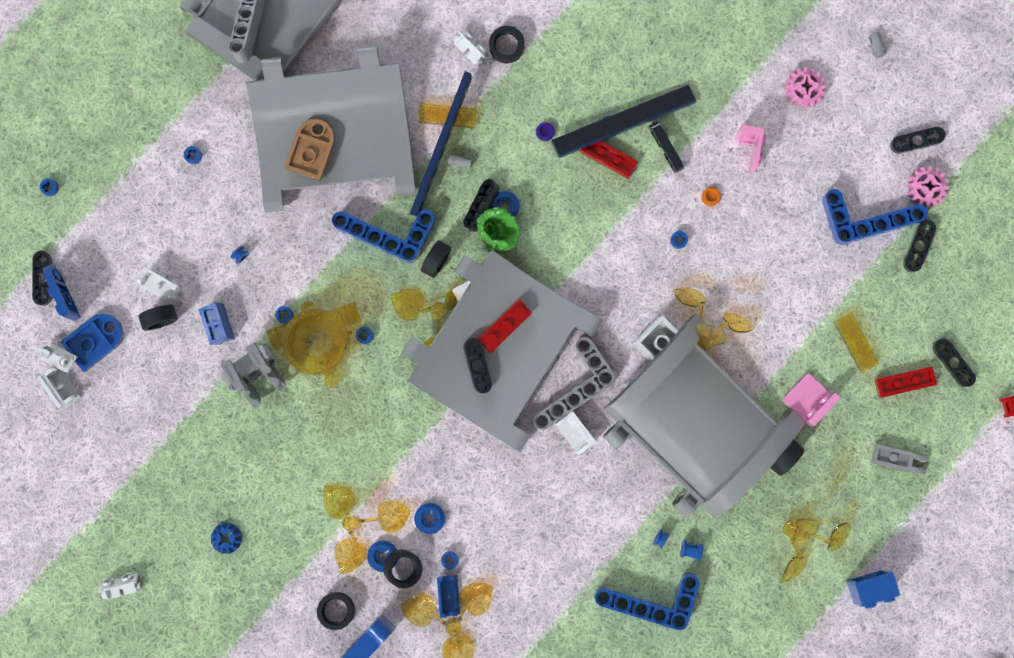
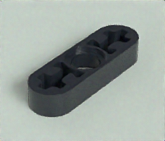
M657 121L649 125V131L659 148L663 149V155L673 172L677 173L684 169L680 157L660 123Z
M932 127L899 135L891 141L890 148L892 152L902 154L938 145L944 141L946 133L941 127ZM934 131L936 134H940L938 140L930 138L928 140L929 143H927V137L933 135ZM914 136H920L922 138L921 145H915L913 143ZM898 140L900 143H904L906 141H908L909 143L902 146L901 149L895 146Z
M487 179L481 184L464 218V226L472 232L478 231V217L485 210L491 209L499 193L500 187L492 179ZM485 202L484 206L478 209L480 203Z
M924 220L918 224L903 262L906 271L914 273L921 269L936 232V225L933 221ZM928 224L931 231L927 232L924 238L918 237V235L922 236L925 229L922 226ZM917 241L924 244V250L921 252L915 249ZM915 255H921V258L918 256L915 260L917 266L911 268V264L908 261H912Z
M38 251L33 255L32 299L35 304L46 306L51 302L52 298L47 289H43V294L46 295V298L43 299V302L38 299V296L42 294V290L37 289V287L49 288L47 282L43 284L38 282V276L43 273L42 269L38 270V268H42V263L38 259L42 255L47 258L46 261H43V267L52 264V257L45 251Z
M476 338L468 339L464 342L463 350L473 387L478 393H487L491 390L492 382L482 344ZM472 341L473 344H477L475 354L480 353L481 357H474L470 360L469 356H474L472 350H468V346H470ZM476 360L481 361L483 364V368L479 372L472 368V364ZM485 372L486 376H482L483 382H487L485 390L478 387L480 378H475V375Z
M947 339L936 340L932 346L933 352L958 385L961 387L972 386L976 381V376L955 347ZM939 343H940V344H944V343H945V344H946V347H945L946 352H947V353L952 352L953 354L947 356L946 358H944L943 356H945V355H947V354H946L944 351H939V350H938V348L940 347ZM951 358L958 360L959 365L957 368L950 367L949 360ZM964 367L965 370H962V373L970 376L968 379L969 383L963 382V375L961 373L956 374L955 372Z

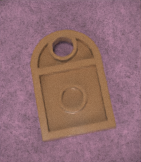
M311 119L304 122L296 132L284 168L321 181L335 143V136L331 127L319 119ZM317 125H321L324 128L323 132L319 135L313 132L314 127Z

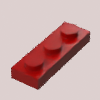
M602 141L579 150L583 155L626 179L630 178L638 164V161Z
M517 299L477 339L492 353L532 312L520 299Z
M932 366L874 380L879 398L937 385Z

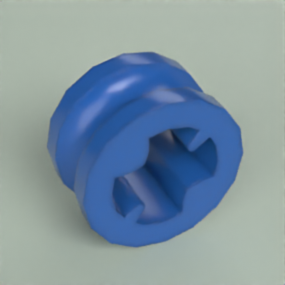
M190 146L185 149L184 158L190 164H197L202 159V153L197 147ZM191 151H193L194 153L197 151V154L195 155L196 158L194 160L192 158H188L190 157Z
M46 178L40 183V191L46 196H54L59 190L57 182L53 179ZM49 183H51L53 189H50L49 192H47L48 190L45 189V186H48Z
M682 231L674 232L670 239L671 245L676 249L684 248L688 242L687 234ZM678 235L682 236L681 239L684 238V242H681L680 245L676 244L677 241L674 242V238H677Z
M240 246L231 254L230 258L235 259L236 264H240L249 255V252L244 251V247Z
M286 306L279 307L275 313L276 319L283 324L291 322L294 317L293 311ZM286 310H288L289 313L287 314L289 315V318H284L283 320H281L280 317L282 316L279 315L280 312H285Z
M361 327L357 330L356 339L361 344H369L373 340V332L368 327ZM364 330H366V333H370L366 341H363V338L360 339L359 336L362 335Z
M659 529L653 545L658 544L659 548L662 549L669 533H663V530Z
M452 551L444 553L441 558V564L446 569L455 568L459 562L457 554ZM447 555H452V558L455 559V564L452 563V566H448V563L444 561L445 557L448 558Z

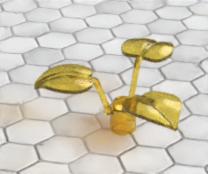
M688 287L674 289L672 292H674L675 297L682 304L689 307H699V317L703 320L702 304L706 302L705 296L701 292ZM726 313L723 316L725 322L719 328L705 323H700L696 326V332L700 338L698 344L704 350H710L715 346L724 344L728 337L722 329L726 326L731 331L737 333L750 332L755 327L739 314Z
M406 289L391 294L392 306L395 312L404 320L414 321L418 318L419 312L430 311L431 317L437 321V334L441 329V320L445 318L447 310L452 309L453 311L458 303L452 289L445 296L447 305L442 302H436L432 307L429 306L425 309H421L425 303L424 297L417 290ZM429 338L424 345L430 347L435 338Z
M324 486L323 501L327 513L335 519H341L345 515L342 525L345 530L349 531L348 533L352 537V540L343 539L335 546L334 556L341 574L356 570L366 558V546L363 543L356 542L354 531L359 530L362 523L380 520V527L388 533L397 532L403 528L410 515V510L406 505L398 501H385L377 507L379 517L360 519L356 515H350L348 511L355 504V496L349 488L343 486Z
M797 519L796 523L793 520L787 521L782 527V532L790 538L789 542L795 548L797 556L788 562L780 582L791 581L804 570L807 559L802 557L798 547L803 546L810 537L827 543V549L835 551L846 542L850 534L851 525L849 523L838 525L832 531L830 539H825L815 534L819 528V522L815 519Z
M472 583L465 586L458 596L460 604L464 606L459 617H451L447 621L433 613L436 607L435 602L427 594L412 596L401 604V609L404 616L416 626H428L431 623L432 616L440 621L442 625H445L447 633L450 636H454V638H449L444 642L442 646L443 658H473L474 643L472 639L467 635L458 637L462 631L461 621L466 609L471 615L475 616L482 615L489 609L492 587L486 583Z

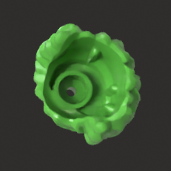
M495 207L485 210L477 219L479 237L486 244V249L489 252L491 250L499 253L506 252L517 245L518 238L521 236L520 231H518L520 226L517 224L516 217L511 216V213H508V210L505 208Z

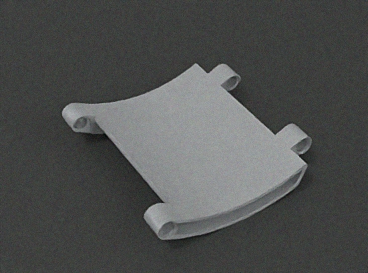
M184 0L179 7L184 12H189L194 18L184 32L186 35L216 53L253 81L264 80L262 59L281 57L282 71L286 75L340 0H265L250 59L245 63H238L228 48L240 0H208L207 2L204 0Z
M377 45L358 47L360 68L285 77L282 71L281 57L262 59L264 80L246 82L256 135L265 213L285 211L282 198L284 190L395 177L397 196L416 194L399 63L380 65ZM311 119H319L326 122L333 130L335 136V143L321 181L284 168L298 128L304 122ZM317 125L314 127L313 132L319 135L323 132L324 128L321 125Z
M493 250L490 251L482 265L464 255L454 272L466 278L470 284L430 347H427L411 337L401 353L418 364L408 381L491 435L521 452L530 435L514 426L518 417L573 330L580 329L593 338L603 321L541 284ZM517 299H520L532 314L492 353L482 345L492 387L487 393H478L475 391L463 350L464 342L471 338L477 339ZM472 341L470 346H468V350H472L474 356H469L470 360L474 357H481L480 353L475 354L477 344H473ZM476 360L473 362L472 368L479 372L482 370L483 364L481 361ZM484 372L480 375H475V378H480L478 387L485 390L487 382L482 380V376H486Z
M696 313L683 324L674 337L638 376L603 408L616 421L603 435V438L616 451L631 437L685 489L672 502V505L685 518L690 517L700 505L713 517L724 514L767 472L805 424V421L792 408L787 409L776 421L698 344L701 340L700 336L709 326Z

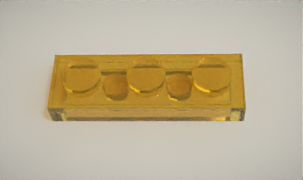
M420 103L418 122L444 125L451 106ZM461 107L454 127L475 129L477 108Z
M852 313L834 322L860 373L880 364Z

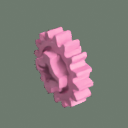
M804 67L803 71L798 68L795 71L796 74L792 72L789 75L790 78L785 82L788 85L785 86L784 90L789 91L786 98L791 97L790 103L796 102L797 108L800 105H803L804 109H807L808 105L813 108L816 105L815 102L819 104L822 101L821 98L826 94L823 91L827 86L822 85L825 78L820 79L821 73L815 74L814 68L811 71H808L807 67ZM801 77L800 82L794 84L795 80ZM804 84L806 85V88H809L808 91H806V89L803 87ZM817 92L816 96L810 99L811 93Z
M931 166L927 167L926 170L924 167H921L919 172L917 170L912 173L913 176L908 178V181L911 183L906 185V188L911 189L907 195H913L911 201L917 200V205L923 203L926 208L930 204L932 208L937 206V203L941 204L944 201L943 198L948 196L945 191L950 189L949 186L945 185L949 179H943L945 173L939 174V168L932 171ZM924 176L923 181L917 182L919 177ZM939 192L937 197L932 199L934 193Z

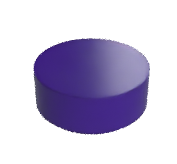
M543 122L537 126L536 136L540 141L548 142L554 137L555 129L552 124Z

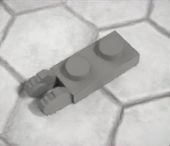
M874 444L871 463L906 472L912 471L925 474L926 470L920 467H913L912 463L913 460L925 463L928 461V458L915 455L913 452Z

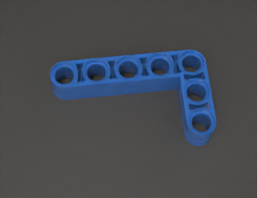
M831 189L822 198L834 241L839 245H846L916 225L925 220L928 215L926 207L919 204L851 223L843 195L839 190ZM828 196H834L836 198V203H831L828 199ZM913 211L919 212L920 219L914 217ZM834 213L840 214L842 221L835 220ZM895 216H899L902 219V224H898L895 221ZM877 221H881L883 223V229H879L877 227ZM859 226H862V227L865 228V230H866V233H865V234L859 233V231H858V227H859ZM840 231H844L847 234V240L840 237Z
M429 210L419 212L405 241L345 212L335 213L332 216V223L337 230L406 263H414L419 258L435 225V218ZM424 216L431 217V222L428 224H423L421 220ZM339 218H346L344 225H337ZM356 226H363V231L360 234L354 233ZM422 233L423 238L420 241L413 240L414 234ZM373 234H380L379 241H371ZM394 241L398 244L396 249H388L390 242ZM407 250L415 251L412 258L405 257Z
M691 573L684 574L680 579L672 608L607 588L597 589L594 599L601 607L675 630H684L689 623L700 582L695 575ZM688 577L694 579V585L690 588L685 586V580ZM601 592L608 593L609 597L606 602L598 600V595ZM687 596L689 599L688 605L680 606V598ZM618 599H627V605L624 608H619L617 606ZM638 604H645L646 610L644 613H636V606ZM659 609L664 610V618L657 620L655 612ZM681 615L683 623L677 626L674 624V618Z
M382 614L342 658H369L396 627Z

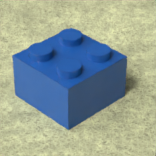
M880 570L847 580L853 603L860 607H865V609L877 606L876 603L884 601V603L895 601V597L900 596L894 573L891 571Z

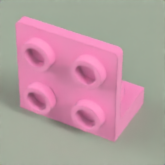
M742 124L736 133L735 140L740 141L739 144L749 146L751 143L754 144L749 173H753L762 164L763 153H761V150L765 146L767 135H764L765 128Z
M807 373L782 401L789 408H792L809 427H813L841 398L836 393H829L812 375Z

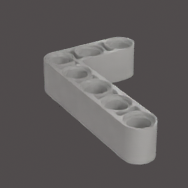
M240 0L228 46L238 63H245L251 57L265 0Z
M579 338L575 349L593 376L539 412L534 417V426L537 429L545 430L614 383V372L590 338ZM587 342L589 350L581 351L579 343ZM593 357L598 358L600 366L592 367L590 359ZM603 373H608L611 376L609 383L601 381ZM587 384L594 385L595 392L593 394L585 392ZM575 394L579 397L577 405H572L569 402L570 395ZM556 405L563 407L564 412L560 416H556L553 413V407ZM540 416H544L548 420L547 425L544 427L537 424V418Z

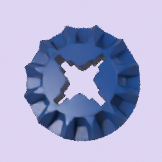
M500 191L491 209L495 207L500 208L501 202L506 203L510 200L508 204L510 210H508V213H511V216H517L520 203L517 196L512 192Z
M423 504L415 513V525L425 534L437 533L444 526L445 513L437 504ZM432 510V516L438 519V521H432L428 527L427 520L422 518V516H428Z
M221 523L211 533V544L214 550L221 554L233 553L241 545V531L232 523ZM231 533L229 537L230 543L224 542L220 544L223 540L222 534L227 535Z
M388 541L375 542L367 553L369 565L378 572H384L385 560L376 562L380 557L378 553L389 550L386 556L388 557L389 554L397 550L395 545Z

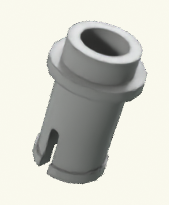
M877 32L868 36L874 51L872 54L876 58L885 56L887 54V47H884L880 33Z
M456 152L450 153L447 164H451V167L455 165L470 169L472 157L458 155Z

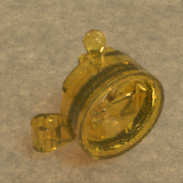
M305 301L301 304V313L294 316L287 325L266 331L272 350L283 348L282 356H285L287 361L298 371L311 376H325L323 380L324 385L327 388H334L339 382L338 377L334 373L344 365L350 353L349 335L353 334L352 330L348 331L346 326L361 322L356 303L346 304L337 309L325 311L316 309L312 301ZM317 331L327 333L332 342L331 350L323 357L312 356L306 347L308 337Z

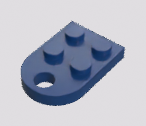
M52 264L44 267V277L49 286L47 291L50 297L56 301L57 305H55L57 313L73 321L80 319L81 316L61 273Z
M99 314L90 318L60 343L68 352L77 356L76 364L83 372H86L120 345L123 339V328L116 318L107 314ZM113 322L115 324V330L111 333H108L106 330V326L109 323Z

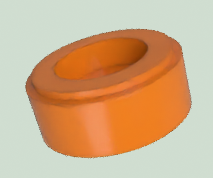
M709 187L703 191L701 199L706 206L713 207L719 203L721 194L718 189Z

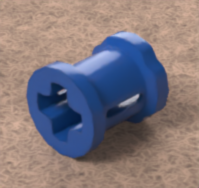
M683 540L680 557L684 558L686 556L700 561L703 544L696 545Z

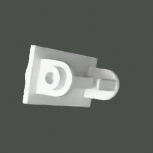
M458 31L460 36L457 35L453 39L454 45L463 53L469 49L470 52L466 56L474 65L481 66L484 63L483 58L490 57L487 54L488 50L482 44L478 45L474 41L475 37L469 31Z
M51 344L50 347L45 345L39 348L40 355L44 357L43 361L69 374L77 358L76 355L54 344Z
M126 573L118 579L108 578L100 584L98 593H101L103 599L110 600L122 595L120 589H123L125 595L138 592L139 589H142L141 582H137L139 573Z

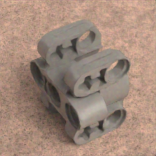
M253 342L245 348L248 354L234 363L228 359L221 364V367L224 370L222 377L231 391L236 390L238 393L243 392L245 398L255 408L261 404V398L252 384L254 381L264 375L266 380L271 381L274 388L282 390L287 385L275 367L277 357L270 346L264 344L258 347Z

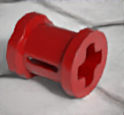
M1014 396L999 399L1004 408V418L1014 416Z

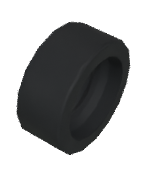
M509 25L500 26L495 29L489 39L491 55L498 62L505 64L519 60L525 48L522 33L517 28ZM509 34L516 38L518 47L513 54L504 55L498 52L496 41L500 36Z
M437 240L426 256L421 272L435 278L446 262L452 247Z
M172 304L148 309L138 316L144 331L159 329L178 320L175 307Z
M793 440L770 468L779 476L784 475L799 461L805 449Z
M405 549L395 550L389 554L383 566L386 579L394 586L403 589L415 585L421 578L423 571L422 562L419 557ZM399 558H409L414 565L413 573L405 580L396 579L392 573L394 563Z
M332 592L324 596L318 603L317 618L326 629L333 631L341 630L348 626L354 618L355 604L345 593ZM334 599L343 601L348 611L345 619L337 623L329 621L325 616L327 603Z

